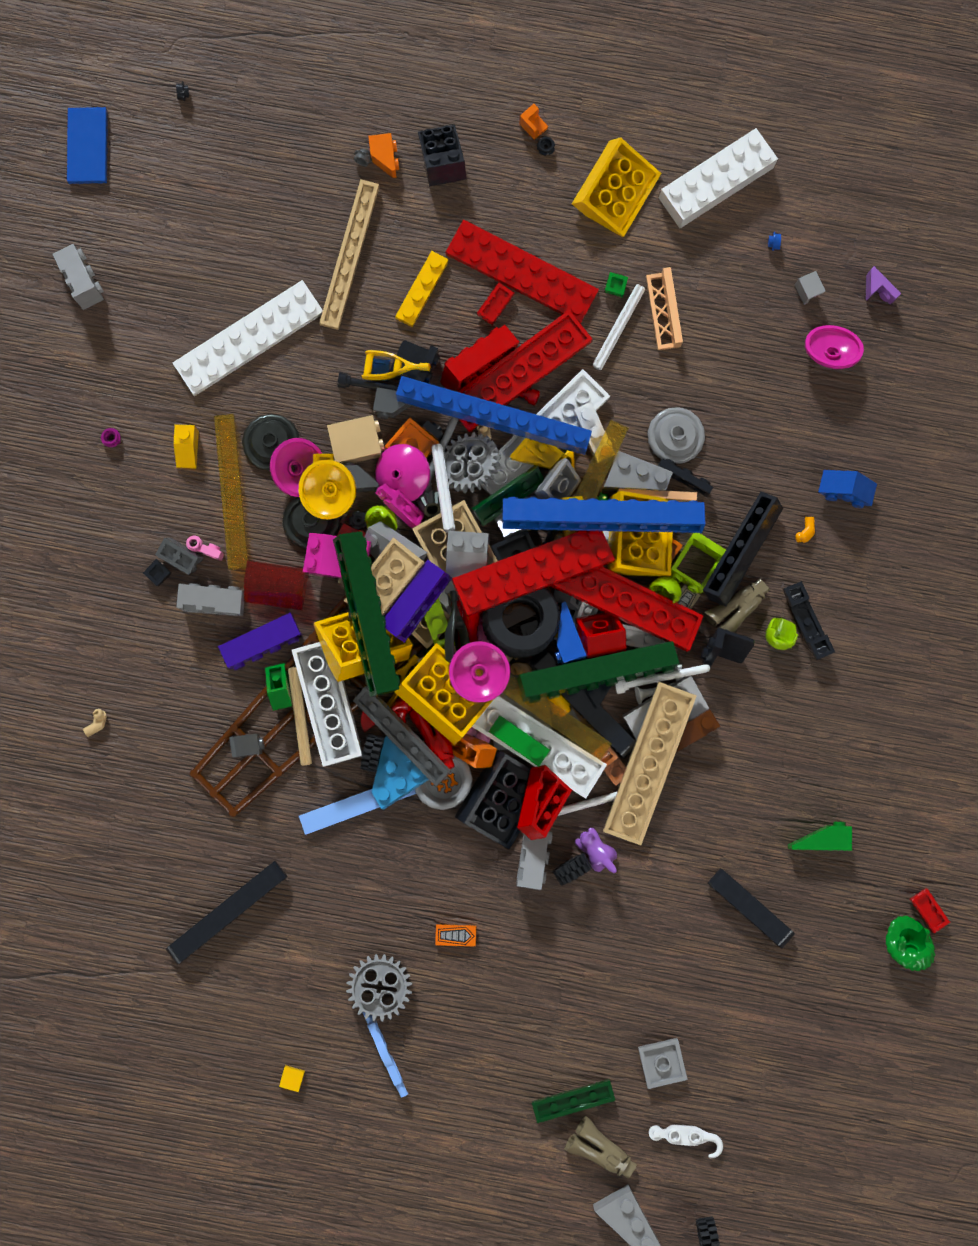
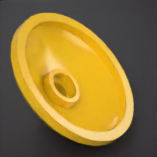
M320 460L308 466L303 472L299 481V497L305 509L313 516L327 520L335 519L347 513L352 507L356 497L355 480L351 472L343 464L334 460ZM331 485L334 487L333 493L329 490Z

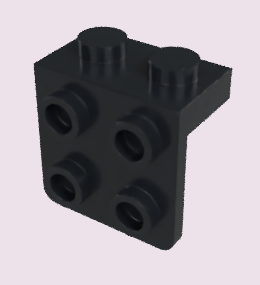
M406 340L402 341L397 356L414 364L430 363L431 369L430 371L411 370L394 378L400 380L401 376L429 384L433 373H431L433 367L437 366L440 360L438 348L431 345L428 350ZM393 362V364H392V366H391L389 372H393L394 362Z
M718 627L713 637L709 638L707 647H704L700 657L703 659L702 665H709L711 667L717 656L737 663H743L753 648L755 640Z

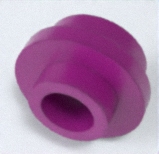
M108 428L102 432L101 441L106 447L113 448L120 443L121 435L116 429ZM114 435V440L109 441V436Z

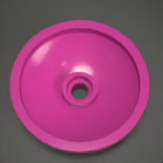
M826 325L817 327L809 332L805 340V350L810 358L819 365L830 369L852 367L861 360L864 352L863 343L860 338L850 330L839 326Z
M303 438L288 439L279 444L271 456L270 472L276 486L287 495L299 497V481L303 472L308 466L313 464V454H322L321 450L311 441ZM292 465L295 467V472L291 470Z
M407 444L391 446L381 454L377 461L375 469L376 482L379 484V487L386 484L394 490L398 489L411 502L415 501L424 494L429 485V463L424 454L414 446ZM396 471L399 472L398 477L395 476Z
M477 641L464 645L455 653L450 663L449 677L453 688L461 697L472 702H487L498 697L506 688L510 678V666L505 654L498 647L488 642ZM477 669H482L483 675L477 676L475 674V671Z

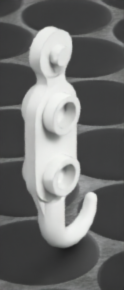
M654 1125L649 1129V1136L654 1141L665 1138L671 1144L698 1146L708 1141L714 1142L717 1145V1150L715 1153L709 1154V1158L718 1157L723 1150V1142L719 1136L708 1133L696 1126L670 1125L666 1129H662Z

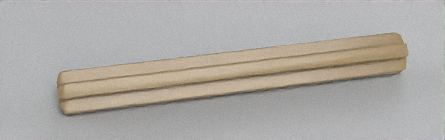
M293 667L288 669L300 763L302 766L312 764L302 687L297 668Z

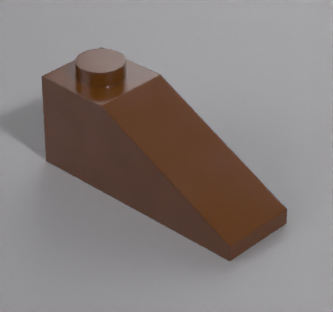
M710 709L687 722L676 752L720 727Z

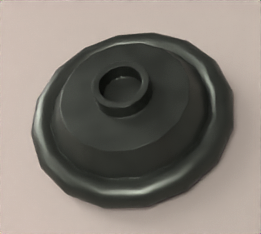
M275 414L259 416L250 422L244 431L242 440L244 454L250 463L259 469L270 471V460L274 450L279 444L288 439L299 438L298 430L291 421L283 416Z
M295 497L288 503L283 513L282 525L286 536L293 544L307 549L309 533L336 536L340 529V517L329 520L317 518L305 509L300 497Z

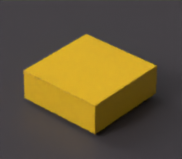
M285 1065L279 1087L299 1092L305 1070Z

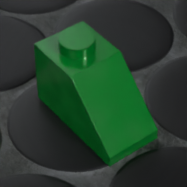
M285 663L265 667L267 695L273 711L292 707L291 689Z

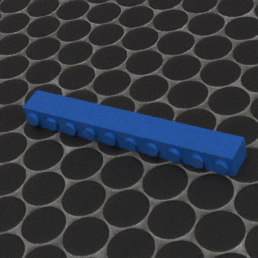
M401 376L396 392L397 401L583 455L586 454L592 430Z
M517 497L503 498L502 529L702 533L705 527L704 502L694 500L688 502H678L677 500L659 502L657 500L638 501L636 499L618 501L617 499L598 500L595 498L588 500H578L576 498L561 500L557 498L538 499L530 497L528 499H518Z

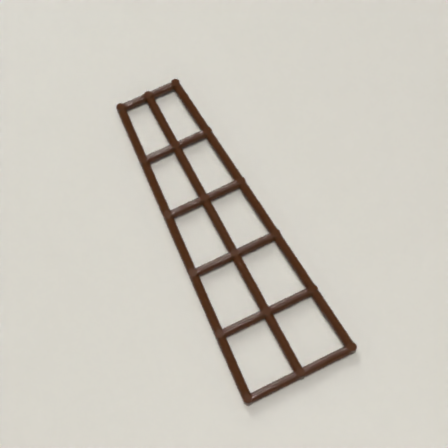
M346 595L325 619L339 615L347 605L344 602ZM316 630L309 635L300 647L320 642ZM421 642L411 649L409 659L414 654L418 655L426 647ZM293 655L285 663L287 673L288 669L295 665ZM408 660L396 663L394 666L395 671L405 666ZM357 676L349 678L360 691L367 686ZM267 686L264 687L195 768L190 771V776L231 817L237 816L300 760L298 750L278 767L262 751L263 754L244 757L215 787L200 774L229 741V737H232L234 734L236 736L246 735L240 727L268 696ZM303 697L304 708H305V707H306V702H305V698ZM354 701L350 704L353 713L359 706ZM293 708L263 738L265 747L294 719ZM305 709L306 721L312 726L309 713ZM315 736L309 740L310 750L317 745ZM257 756L273 773L233 807L220 792Z

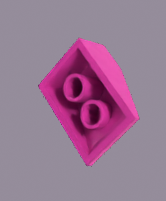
M309 533L303 572L316 576L342 578L333 539L337 536ZM367 541V548H366L368 556H369L370 547H371V542H370V541Z

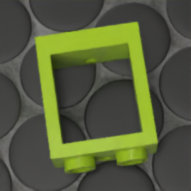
M693 533L672 565L671 577L677 580L678 583L686 584L691 592L701 594L726 549L700 533ZM691 545L716 559L702 584L677 569Z

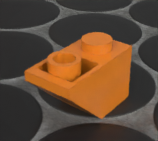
M391 133L368 136L372 163L392 178H396V170H399L398 158L394 159V152H397L396 140H392Z

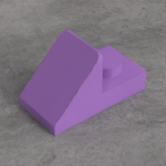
M874 266L866 275V301L874 293L878 292L880 298L891 305L901 293Z

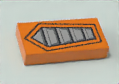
M436 924L435 945L476 946V925Z

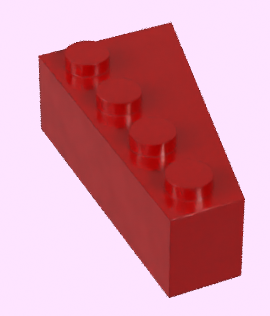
M506 325L494 328L487 337L479 338L473 346L464 348L455 358L450 357L444 363L440 383L444 388L458 392L477 378V374L481 375L492 367L493 364H496L514 351L520 341Z

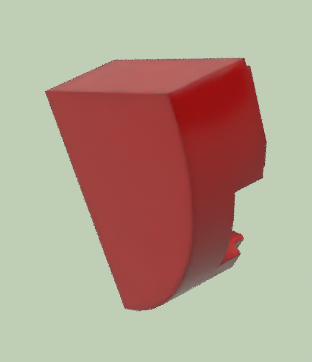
M362 712L361 726L366 733L376 724Z

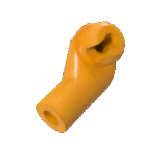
M814 517L804 518L805 529L802 532H798L795 536L798 543H806L814 536Z

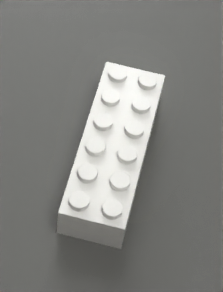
M755 128L662 188L659 200L678 227L682 228L773 169L778 158L757 128Z
M320 642L292 649L323 767L361 757L363 751L344 681L337 682L328 666Z

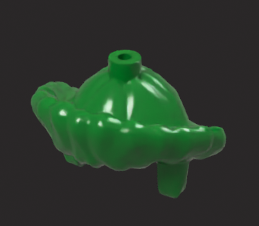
M898 916L891 921L886 935V947L891 957L898 964L911 971H921L929 968L934 962L935 947L930 937V931L924 928L920 922L909 916Z

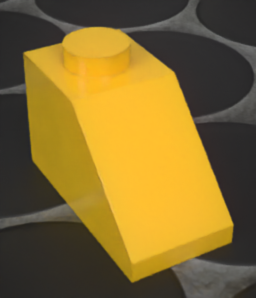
M175 425L174 452L177 468L197 469L199 430L195 425Z

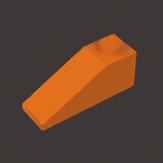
M465 734L455 745L451 742L453 755L474 768L492 767L497 748L468 734Z

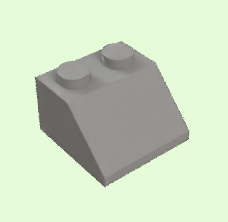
M564 458L556 462L544 481L538 486L535 494L538 499L570 497L581 482V479L569 460Z

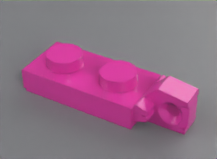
M386 484L378 487L376 491L378 497L384 500V504L411 529L421 524L424 513L398 489L394 490Z

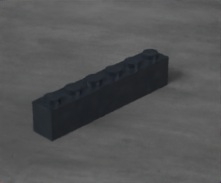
M760 491L703 588L709 600L725 607L727 606L783 510L778 497Z

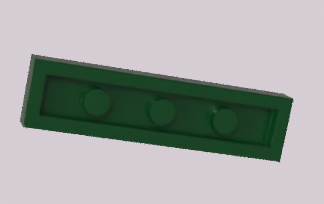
M536 465L472 508L480 525L485 526L502 514L503 498L517 497L518 499H524L538 488L544 481V477Z
M610 1079L531 1102L537 1123L616 1100Z

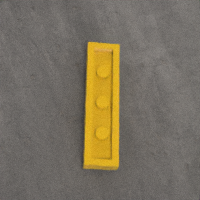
M431 251L395 316L397 320L413 328L446 268L449 259Z

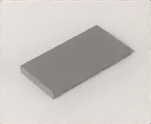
M686 676L671 685L672 687L697 695L688 721L709 709L692 676ZM652 697L622 715L636 740Z

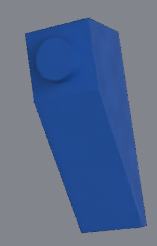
M563 602L561 606L557 652H554L557 663H561V665L586 660L585 650L566 602Z

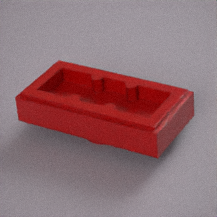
M498 283L478 310L477 315L493 326L515 293L501 283Z
M927 888L909 899L933 934L950 923Z

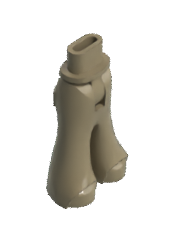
M758 579L755 583L751 582L734 594L726 607L718 605L703 614L706 620L715 627L734 609L738 608L733 616L719 626V628L736 633L743 621L765 599V594L770 589L761 579Z
M587 1116L583 1117L577 1126V1135L601 1150L593 1148L576 1134L570 1136L564 1150L587 1158L618 1176L622 1174L626 1178H630L637 1164L630 1160L631 1157L621 1148L607 1139Z

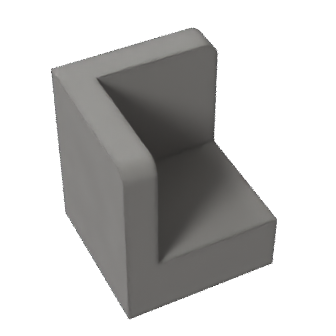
M816 271L798 278L795 283V287L804 305L812 298L825 292V288Z

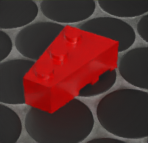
M546 765L532 767L530 770L517 826L530 840L546 838L572 791Z

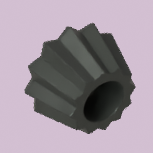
M431 490L419 496L417 501L419 504L418 508L427 517L430 516L432 518L440 514L438 492Z

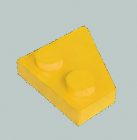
M525 438L509 458L552 469L564 453L555 446Z

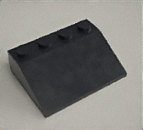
M497 749L492 767L483 768L456 813L455 818L503 847L510 849L520 833L517 826L531 769Z

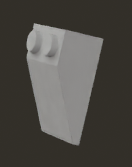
M448 531L446 573L454 578L487 566L489 533ZM452 581L445 587V594H450V591L455 590Z

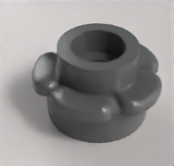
M360 149V151L356 150L354 152V161L357 164L368 166L372 161L368 150Z

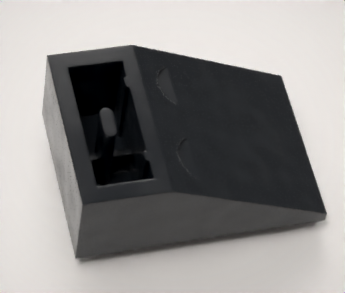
M455 125L418 131L429 187L467 180L465 161Z

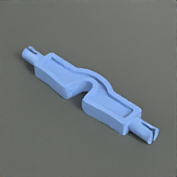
M369 1015L366 1019L367 1026L393 1084L402 1098L408 1095L403 1079L393 1056L388 1052L387 1043L376 1020L373 1022L372 1015Z

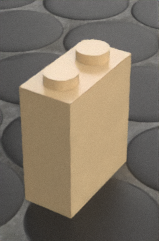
M373 415L327 425L334 459L341 464L347 462L357 463L379 458L382 454L381 451L385 450L383 439H378L377 432H381L379 421H374Z

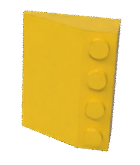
M621 137L610 140L572 202V205L588 218L624 237L662 173Z
M619 491L610 496V499H617L618 501L636 499L638 501L657 500L659 502H668L672 500L626 491ZM609 531L608 544L615 560L607 564V569L621 575L671 576L673 532Z
M348 612L314 622V628L326 661L337 682L364 674L353 623L348 621ZM386 630V634L390 638L389 647L391 654L394 656L395 664L408 660L413 645L408 638L404 643Z
M436 643L399 685V690L394 692L455 745L464 737L493 700L472 702L461 697L451 684L449 677L450 662L446 661L445 650Z

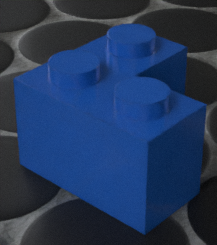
M823 470L818 492L824 495L826 500L837 501V499H842L852 503L853 507L863 508L864 506H872L877 483L858 471Z

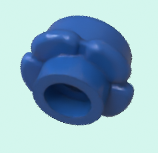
M773 232V236L769 235L768 247H772V251L774 249L780 250L781 234Z

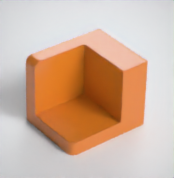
M535 104L520 115L519 124L534 140L548 129V125L539 117V108Z

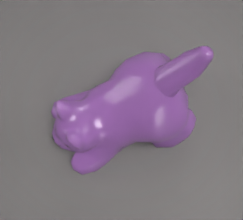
M589 828L588 832H582L580 839L575 840V845L589 856V863L592 869L601 872L604 868H607L610 872L616 873L617 869L612 863L617 858L614 848L604 844L594 828Z

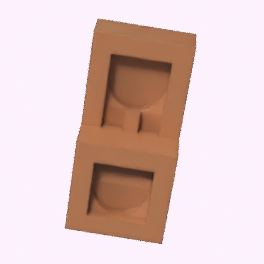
M605 742L591 755L607 764L603 771L616 787L622 781L626 766L621 762L609 744Z

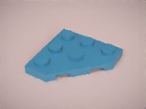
M388 736L384 739L372 788V794L382 810L429 780Z

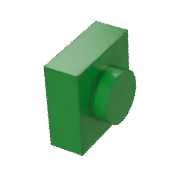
M610 272L604 293L623 298L628 277Z

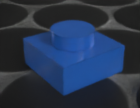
M373 358L371 374L389 373L390 360Z

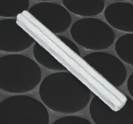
M637 284L593 362L594 368L602 370L645 291L643 286Z
M441 444L432 445L431 449L443 529L448 533V531H455L443 447Z

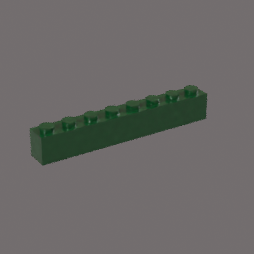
M362 531L339 534L333 539L369 696L373 697L392 693L399 690L400 679L394 668L395 659L389 647L390 638L386 634V621L380 609L381 600L375 588L376 579L372 575V562L366 550L367 541L363 537Z
M670 641L523 673L518 676L517 681L523 702L536 703L544 697L554 699L560 697L562 693L572 695L580 692V689L587 688V691L599 688L598 685L606 684V686H613L618 684V681L625 680V682H631L643 675L644 678L655 676L657 672H663V674L675 671L674 669L680 663L674 643Z

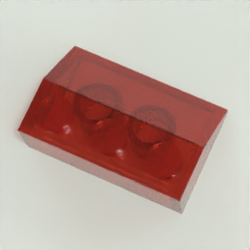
M247 561L244 576V602L303 611L308 573L303 572L302 568Z

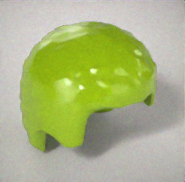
M374 506L367 511L365 515L367 529L381 521L393 530H397L396 515L387 506Z
M660 577L654 580L648 588L672 600L673 603L679 602L682 595L679 583L672 577Z
M773 618L765 634L769 645L778 650L792 648L798 638L796 625L783 618Z

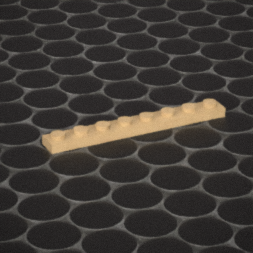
M360 179L319 322L320 326L339 330L379 191V184Z

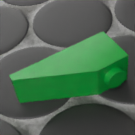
M500 715L488 731L538 767L550 751V749Z
M833 822V825H827L788 844V849L852 851V826H846V822Z

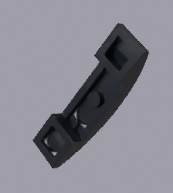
M802 581L784 588L783 591L793 618L815 659L819 660L835 653L828 635L824 634L809 602L810 597Z

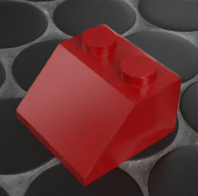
M607 613L575 618L578 634L588 658L626 651V630L618 618Z

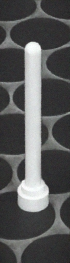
M701 665L676 670L667 674H656L649 678L641 677L631 682L621 680L615 685L617 694L626 693V690L636 687V685L641 686L658 681L706 673L710 671V666Z
M617 792L563 806L558 816L614 801Z

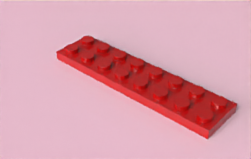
M464 219L445 252L447 256L562 315L570 310L580 324L599 291L598 288Z
M568 310L458 392L506 406L592 343L593 339L570 310ZM459 419L468 432L479 426V424Z
M578 531L454 577L451 581L466 617L612 563L615 558L603 531Z
M602 566L551 585V587L665 642L673 641L674 646L686 652L690 651L703 619V615L677 602L673 603L672 600Z

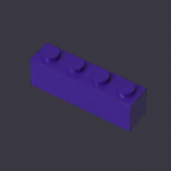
M427 560L402 595L397 598L391 610L384 615L386 621L385 629L405 643L451 581L452 577Z
M288 613L218 646L227 667L238 670L245 667V663L250 660L255 662L262 659L263 654L269 651L272 654L281 650V646L286 643L292 645L298 642L302 633L293 614Z

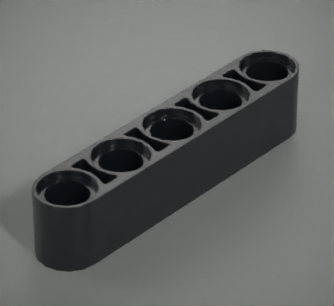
M720 868L709 880L708 884L781 949L794 936L795 933L723 869Z

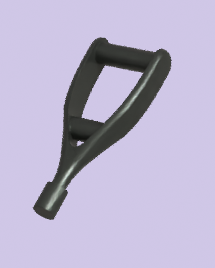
M455 590L450 591L452 610L445 631V658L450 663L455 655V629H458L461 647L470 643L467 627L458 609V595Z

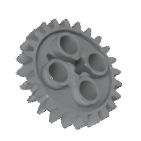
M475 432L472 433L471 437L465 433L463 439L458 436L457 442L451 440L452 446L446 445L447 452H444L450 489L454 488L457 492L462 490L464 493L470 489L473 493L475 487L481 490V484L488 486L487 480H494L492 474H498L495 467H500L498 460L501 459L498 454L499 450L493 440L491 441L488 436L484 437L482 433L477 437Z
M375 954L374 960L367 956V963L360 960L361 967H353L356 974L349 973L353 981L347 982L352 988L346 990V993L353 995L348 1001H355L352 1008H360L358 1015L365 1012V1019L372 1015L373 1022H375L377 1016H380V1020L383 1022L385 1015L391 1020L392 1012L398 1016L399 1012L397 1009H405L402 1002L410 1001L405 995L412 994V991L407 990V987L411 986L412 983L406 982L410 974H403L406 967L400 969V961L394 964L393 957L387 961L385 954L382 956V959H379L378 955ZM369 970L377 974V978L372 982L367 981L365 978V974ZM389 973L394 974L397 978L393 985H389L385 981V977ZM378 982H381L383 987L396 988L397 992L381 990L380 993H376V989L364 988L361 984L376 986ZM365 991L373 993V1000L371 1002H364L362 1000V994ZM383 995H392L393 1003L391 1005H384L382 1003Z

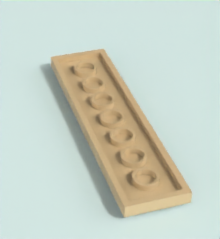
M658 681L603 832L642 845L697 695Z

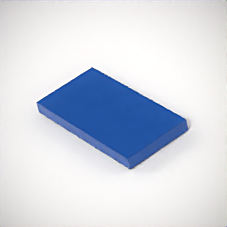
M106 107L68 108L67 182L69 184L107 183L108 110Z

